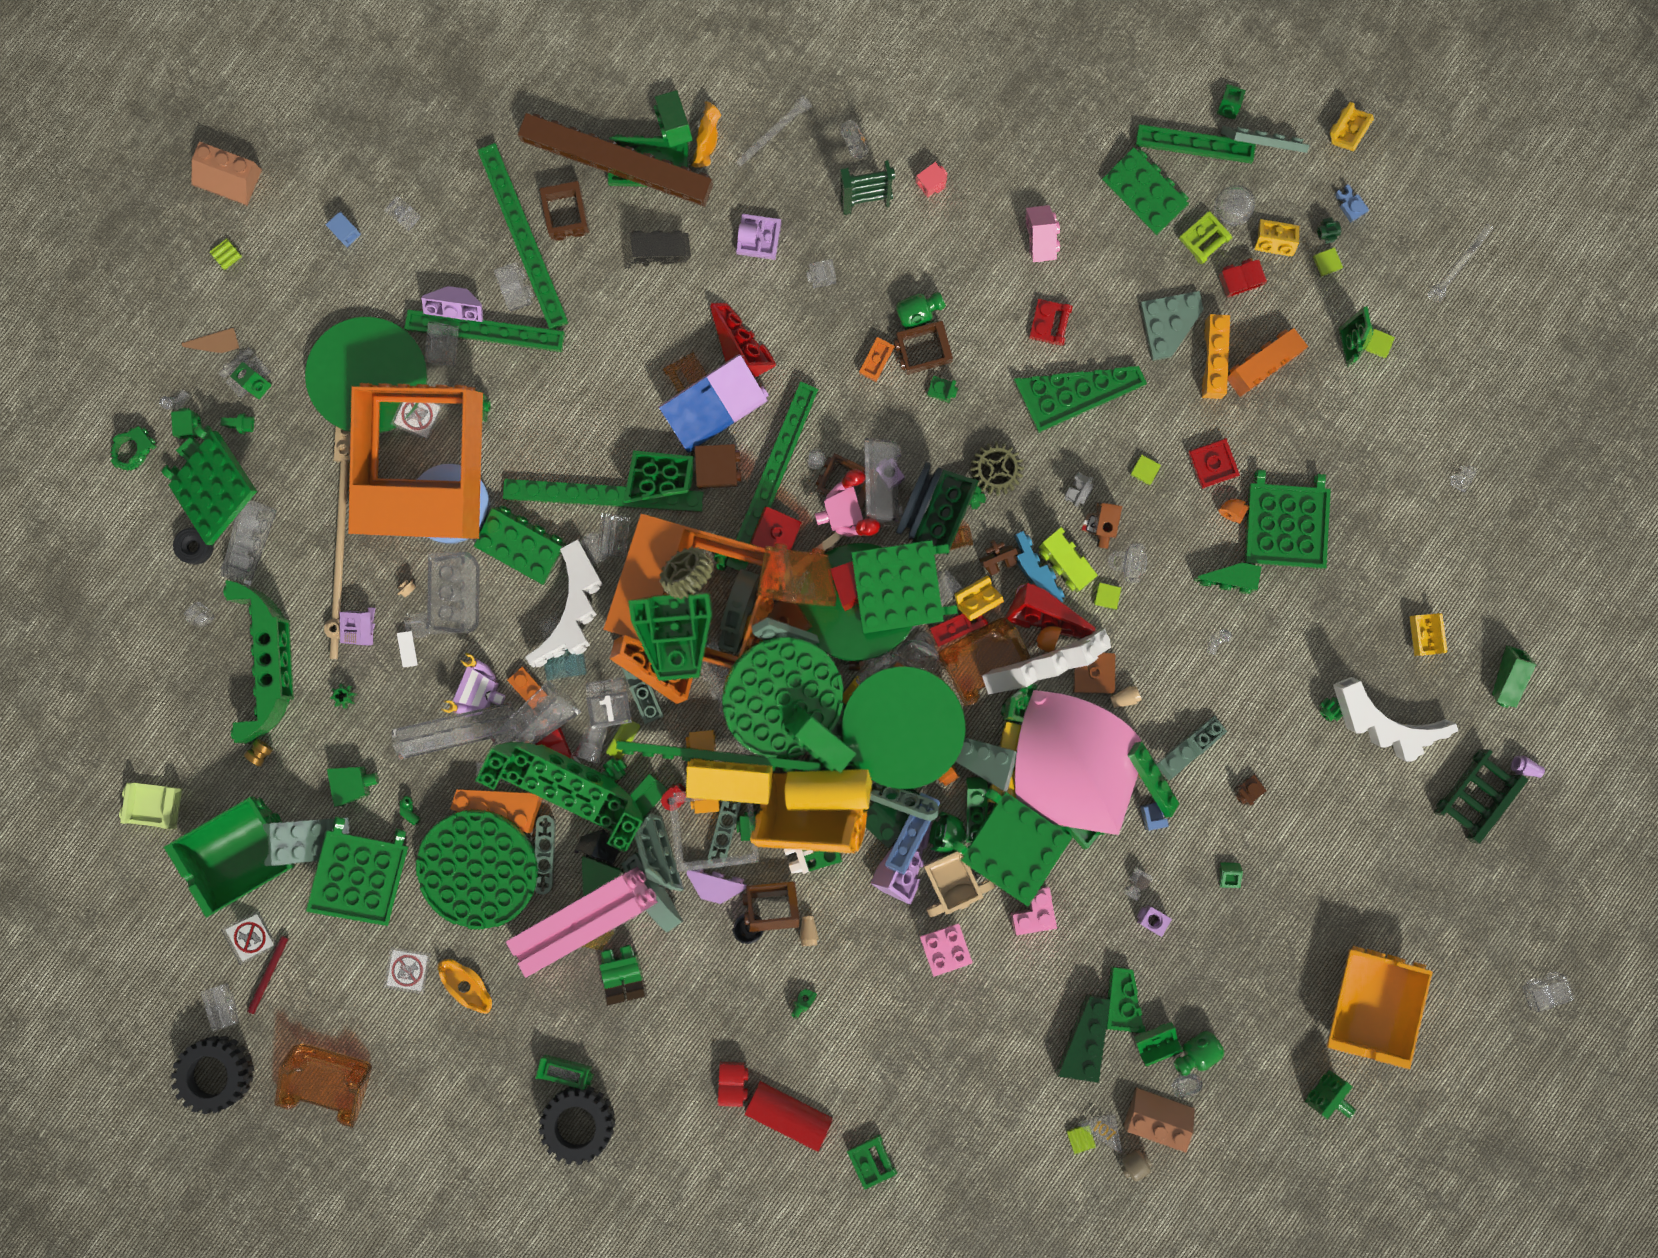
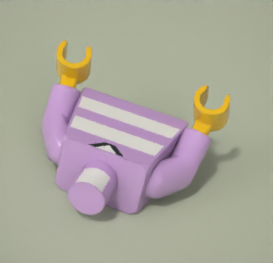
M465 653V655L470 657L469 661H460L467 666L453 702L450 700L443 701L450 704L449 709H442V711L473 715L481 713L483 709H489L491 703L502 706L506 695L496 691L499 683L495 681V674L487 664L474 659L471 654Z

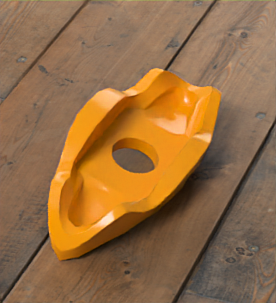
M705 101L703 118L700 121L696 140L697 148L691 165L696 168L706 167L711 164L710 154L714 151L718 139L716 126L721 113L709 101Z
M445 959L438 963L437 968L441 981L448 993L458 1003L484 1014L491 1010L492 999L477 973L452 959ZM462 981L470 984V990L466 993H462L458 989V985Z

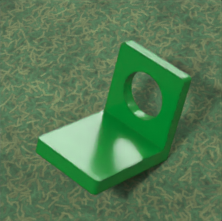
M241 362L230 375L234 381L259 400L272 386L271 383L244 362ZM246 369L245 376L238 378L239 373Z

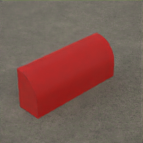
M762 1081L759 1082L744 1114L819 1152L833 1120V1117Z

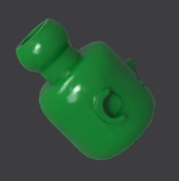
M940 292L933 293L927 299L924 294L917 293L899 301L896 304V311L904 329L908 330L933 321L932 312L943 310L946 305Z
M1203 1031L1183 1045L1184 1056L1176 1058L1173 1064L1182 1076L1189 1075L1193 1068L1198 1071H1206L1224 1057V1048L1212 1032Z

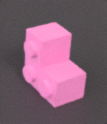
M1050 205L1026 208V227L1029 233L1032 261L1057 260V252L1060 251V243L1057 239V234L1060 233L1059 221L1056 222L1055 212H1052Z
M1042 886L1029 905V910L1010 913L1015 935L1057 929L1050 888L1048 886Z

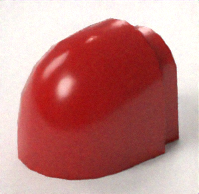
M679 782L676 785L672 784L661 798L662 806L669 811L678 809L686 801V788Z

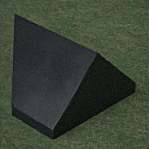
M602 829L581 836L574 853L578 854L580 851L585 853L586 857L590 855L599 858V861L606 860L609 861V865L613 866L619 849L607 844L610 836Z

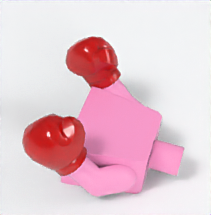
M859 469L848 471L841 482L835 485L827 494L824 501L826 510L815 513L818 525L830 522L832 531L848 537L857 535L872 536L878 533L880 529L878 520L871 518L863 520L853 487L865 481L866 477L863 471Z

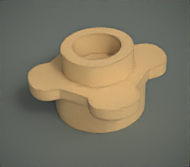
M406 579L398 587L400 590L398 595L401 594L404 598L407 597L416 588L413 584L414 580L412 579L409 582Z

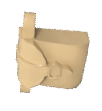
M957 851L945 854L923 865L940 901L926 909L930 917L937 916L943 912L948 915L958 909L968 907L969 904L984 898L982 894L995 888V884L989 880L977 884L970 867L960 861L962 854Z

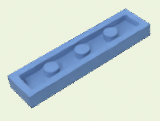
M921 793V794H920V796H922V797H925V798H928V799H931V800L935 801V802L938 804V807H939V805H940V801H939V800H937V799H935V798H933V797H930V796H928V795H926V794H924V793ZM909 815L885 866L904 875L931 821Z

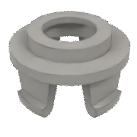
M1078 472L1073 483L1078 489L1069 487L1064 499L1066 501L1069 500L1076 507L1080 503L1084 505L1094 487V484L1091 483L1093 478Z

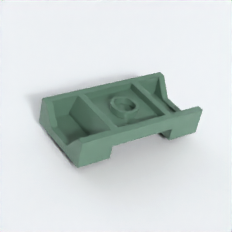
M345 817L342 833L349 834L348 817ZM335 818L263 824V829L268 835L269 854L265 860V866L318 861L326 830H333Z

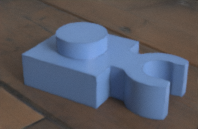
M1347 184L1344 187L1346 195H1343L1338 190L1335 196L1338 200L1343 201L1340 208L1351 223L1367 213L1369 209L1359 194L1353 197L1352 188Z

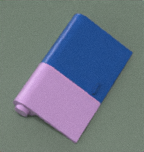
M739 354L660 405L659 409L686 452L689 453L695 449V446L702 445L766 403V397L769 395L763 386L759 387Z

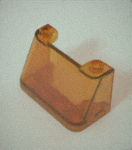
M775 543L774 547L766 546L757 595L791 603L835 606L837 597L828 555L824 554L823 549L812 548V551L804 552L789 550L787 545Z
M999 618L937 653V658L964 706L972 705L978 701L980 697L979 690L986 687L982 675L992 669L1031 659L1017 628L1007 618Z
M297 1044L291 1049L280 1065L274 1105L284 1109H291L296 1107L300 1101L335 1110L338 1111L337 1121L344 1126L353 1128L360 1113L372 1066L364 1060L308 1044Z

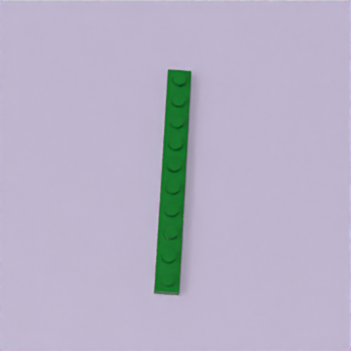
M496 143L478 149V154L549 329L553 330L568 324V319Z
M801 381L799 382L736 541L750 544L764 507L771 508L819 389ZM729 557L725 566L740 571V569L746 570L748 562Z
M504 479L503 499L702 512L704 492L688 491L687 493L624 503L625 486Z
M617 741L616 749L622 750V754L634 755V751L642 752V756L654 757V754H662V758L674 759V756H682L683 761L700 758L708 761L718 760L722 762L772 766V770H775V767H782L784 772H795V769L821 771L822 762L766 758L759 755L630 741Z

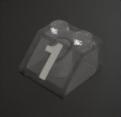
M626 677L586 683V699L592 729L632 723L631 693Z

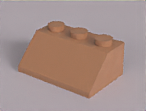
M199 141L192 157V185L248 205L262 169L251 160Z
M1136 1087L1123 1127L1129 1133L1187 1153L1193 1134L1195 1108Z

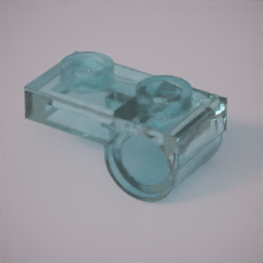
M584 654L547 660L545 664L547 681L586 675Z

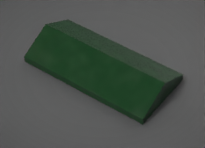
M943 469L926 513H924L912 542L932 540L933 546L948 544L950 551L979 481Z

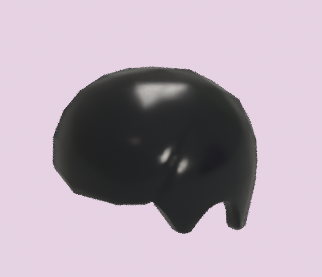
M754 913V920H762L760 916ZM744 914L736 919L732 928L735 939L743 944L757 942L764 933V931L750 932L749 925H745Z

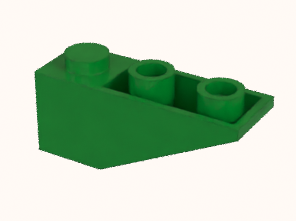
M1239 563L1199 575L1194 578V581H1198L1201 586L1211 587L1213 584L1218 585L1219 589L1231 591V588L1239 589V593L1251 594V592L1258 590L1262 566Z
M966 777V843H971L987 818L988 798L985 794L988 791L987 780L982 777Z

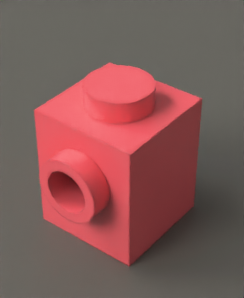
M936 162L916 176V184L927 198L934 192H941L946 187L947 172L942 166H938Z

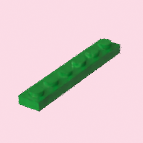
M1139 124L1135 146L1252 164L1256 144L1235 141L1226 137Z

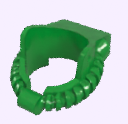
M145 427L130 428L128 432L113 437L114 443L111 445L110 453L112 454L111 458H113L111 463L115 468L126 471L135 470L145 461V455L150 453V449L154 450L157 447L156 441L148 435L149 432ZM127 441H135L137 444L136 454L128 460L129 463H122L118 459L121 445Z

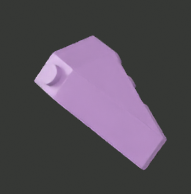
M930 823L905 874L903 875L885 866L893 849L892 847L880 862L871 881L873 886L911 905L919 887L920 879H917L919 867H923L922 853L923 849L927 847L932 823Z

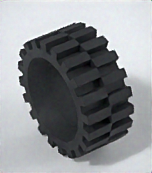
M212 1036L188 1046L185 1051L179 1054L178 1058L180 1060L174 1062L173 1068H176L177 1071L171 1073V1079H176V1083L171 1086L172 1090L178 1088L179 1093L175 1096L177 1100L181 1098L185 1100L182 1104L185 1108L192 1105V1112L197 1113L202 1110V1114H209L211 1112L214 1114L230 1107L244 1097L243 1094L248 1092L250 1088L247 1084L253 1081L254 1076H249V1073L254 1071V1065L248 1066V1061L252 1060L250 1054L247 1056L243 1054L247 1050L244 1045L239 1048L236 1046L239 1041L235 1039L228 1041L229 1037L227 1036L220 1038ZM202 1057L217 1058L226 1067L228 1080L226 1087L220 1094L205 1093L195 1082V1067Z
M570 1086L565 1091L561 1090L544 1108L543 1115L539 1121V1124H541L539 1135H543L542 1145L545 1146L547 1144L549 1147L547 1153L551 1155L554 1152L557 1155L555 1160L560 1162L563 1158L566 1159L565 1164L571 1165L573 1161H576V1165H581L585 1160L588 1163L595 1156L598 1157L606 1148L614 1133L615 1120H613V1116L615 1113L613 1109L610 1110L609 1108L610 1101L608 1099L605 1101L602 1098L604 1095L602 1092L599 1091L597 1094L593 1092L595 1088L590 1086L584 1090ZM570 1107H580L587 1110L595 1120L596 1131L594 1137L589 1142L579 1145L567 1142L558 1130V1118L562 1111Z

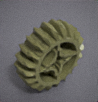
M998 442L994 443V448L988 443L986 445L987 451L981 447L979 449L981 454H974L977 460H971V464L976 467L970 468V472L976 474L972 475L971 478L978 479L977 487L980 484L983 485L981 492H984L987 488L989 489L988 495H991L993 490H995L996 496L1000 495V490H1002L1004 495H1007V488L1010 491H1014L1013 484L1017 486L1020 484L1018 479H1022L1023 474L1019 473V471H1023L1024 466H1018V464L1022 463L1023 460H1016L1019 453L1015 452L1012 454V446L1006 450V443H1003L1001 448H999ZM993 454L1002 455L997 461L986 458ZM1007 459L1010 461L1013 468L1012 475H1010L1009 471L1005 468V462L1007 461ZM1002 462L1000 466L1001 473H999L998 471V473H995L992 477V474L994 472L993 466L996 467V465H999ZM981 463H983L989 471V476L987 479H985L982 475ZM995 478L1008 480L1003 484L991 483Z
M691 546L689 549L684 548L682 552L677 551L675 556H671V559L666 561V566L661 568L663 572L659 575L661 577L659 581L663 589L670 596L680 599L684 596L688 598V595L696 594L697 590L702 589L701 587L707 584V579L712 577L710 574L713 572L712 560L699 547L694 548Z

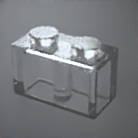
M514 262L494 270L506 306L510 312L533 304L531 297L534 295L530 285L526 286L524 279L527 276L523 267L520 268Z

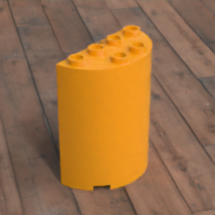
M772 773L769 803L760 804L762 811L756 815L755 830L751 832V843H754L757 847L855 853V851L860 849L866 828L867 811H863V809L787 811L785 801L787 773Z
M1352 946V949H1349L1326 1046L1331 1049L1410 1069L1433 971L1427 970L1425 964L1413 962V965L1405 963L1406 959L1387 954L1385 958L1386 954L1367 949V952H1365L1364 948Z

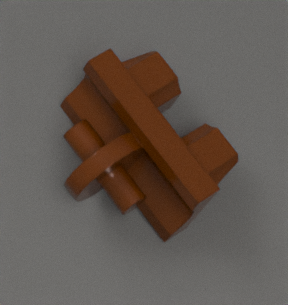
M993 539L990 541L991 547L985 549L987 555L979 558L980 564L990 575H994L1000 572L997 563L1004 560L1007 568L1017 565L1016 554L1018 552L1012 545L1005 547L1004 542L996 544Z

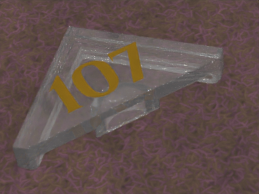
M1115 1114L1078 1122V1126L1088 1131L1117 1153H1122Z

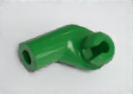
M404 796L399 803L400 815L415 826L421 818L413 813L412 798Z

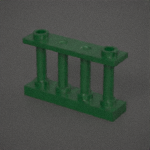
M889 160L884 163V171L854 176L849 173V168L840 169V199L843 215L851 214V207H854V204L881 199L885 200L886 207H890V200H893L892 180L895 179L894 167H890Z
M1482 749L1474 754L1473 762L1447 796L1438 801L1436 804L1437 809L1434 811L1436 815L1441 816L1448 813L1468 829L1469 834L1466 838L1476 844H1480L1528 782L1525 776H1510L1489 760V756L1493 753L1490 749ZM1483 765L1505 782L1506 786L1502 791H1496L1476 775ZM1470 781L1493 798L1494 802L1490 807H1484L1464 791ZM1458 797L1481 814V819L1478 823H1472L1452 807Z

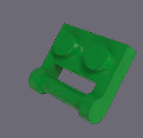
M880 1134L847 1150L864 1190L898 1174L896 1167L892 1166L885 1151ZM873 1146H875L886 1170L883 1173L879 1172L869 1150Z

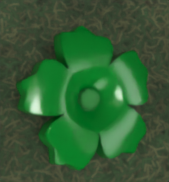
M980 486L976 488L971 499L972 510H977L981 506L980 503L986 502L987 498L984 493L981 494Z

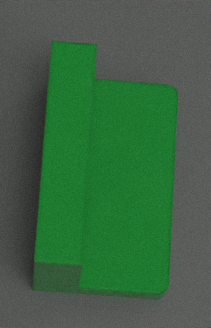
M649 774L630 794L641 812L642 819L661 800L664 792L667 790L652 774Z

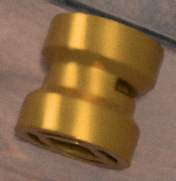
M256 739L252 743V749L247 750L244 757L254 765L261 767L265 762L264 758L270 755L273 749L264 741Z

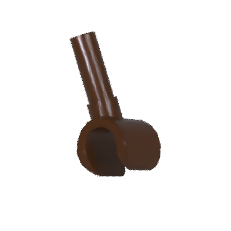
M861 661L849 662V670L860 671V667L864 666V662Z

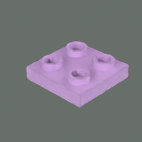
M742 214L736 253L738 255L776 260L781 219Z

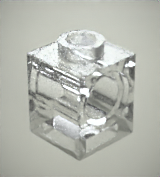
M832 259L809 264V270L806 271L808 283L812 282L813 288L836 284V274Z

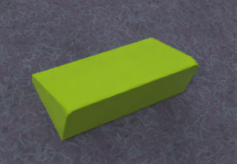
M625 718L607 748L606 753L617 759H622L625 754H622V750L616 749L617 741L632 742L640 728V724Z

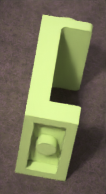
M135 782L126 783L122 792L124 802L119 812L120 822L123 824L155 826L163 829L177 828L182 788Z

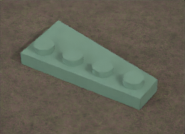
M1222 126L1221 134L1235 141L1307 153L1309 145L1303 142V138L1292 136L1291 139H1287L1282 134L1274 133L1272 136L1267 135L1265 131L1255 130V132H1252L1243 127Z
M765 618L752 626L753 634L762 641L776 637H795L813 644L819 643L817 635L770 618Z
M964 738L963 747L955 762L1007 792L1017 751Z

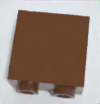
M735 444L695 446L696 482L698 489L738 487V481H741V469H737V462H740V450H736Z

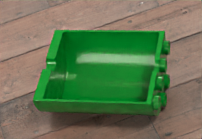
M252 796L164 846L180 876L187 881L189 891L206 918L295 866V863L265 866V860L269 854L268 835L263 829V824L281 823L282 820L279 814L273 813L260 797Z

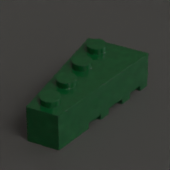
M1085 995L1077 1015V1020L1071 1030L1059 1065H1057L1055 1070L1058 1077L1099 1083L1110 999L1106 996Z

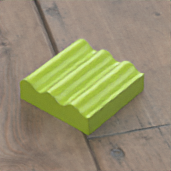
M227 238L210 251L211 255L224 270L242 257Z
M1335 247L1313 256L1321 277L1343 268Z
M1373 329L1372 339L1364 350L1382 358H1387L1395 337Z
M1141 455L1130 475L1145 484L1151 485L1161 465Z
M1099 583L1094 605L1117 610L1121 587Z
M1088 1123L1066 1131L1074 1154L1096 1147Z

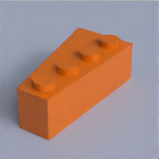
M1295 328L1289 332L1285 329L1276 336L1278 339L1275 342H1267L1261 347L1262 351L1258 354L1252 353L1244 359L1246 362L1241 366L1237 364L1229 370L1231 374L1228 376V382L1239 397L1243 396L1308 348V345Z
M626 635L614 640L610 660L674 703L679 704L688 700L693 678L659 681L639 640Z
M456 789L450 809L458 812L464 810L494 812L513 822L521 831L530 833L533 831L543 798L527 792Z

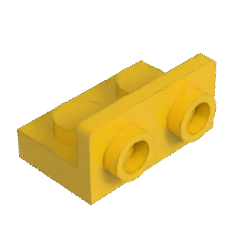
M1260 219L1255 250L1293 256L1299 244V225Z
M985 576L955 593L957 608L970 621L1004 602L1003 596L992 586L989 576Z

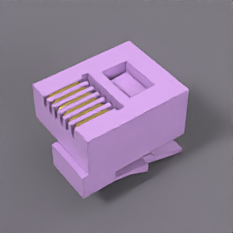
M368 608L367 612H340V643L373 645V630L375 627L373 621L376 608Z

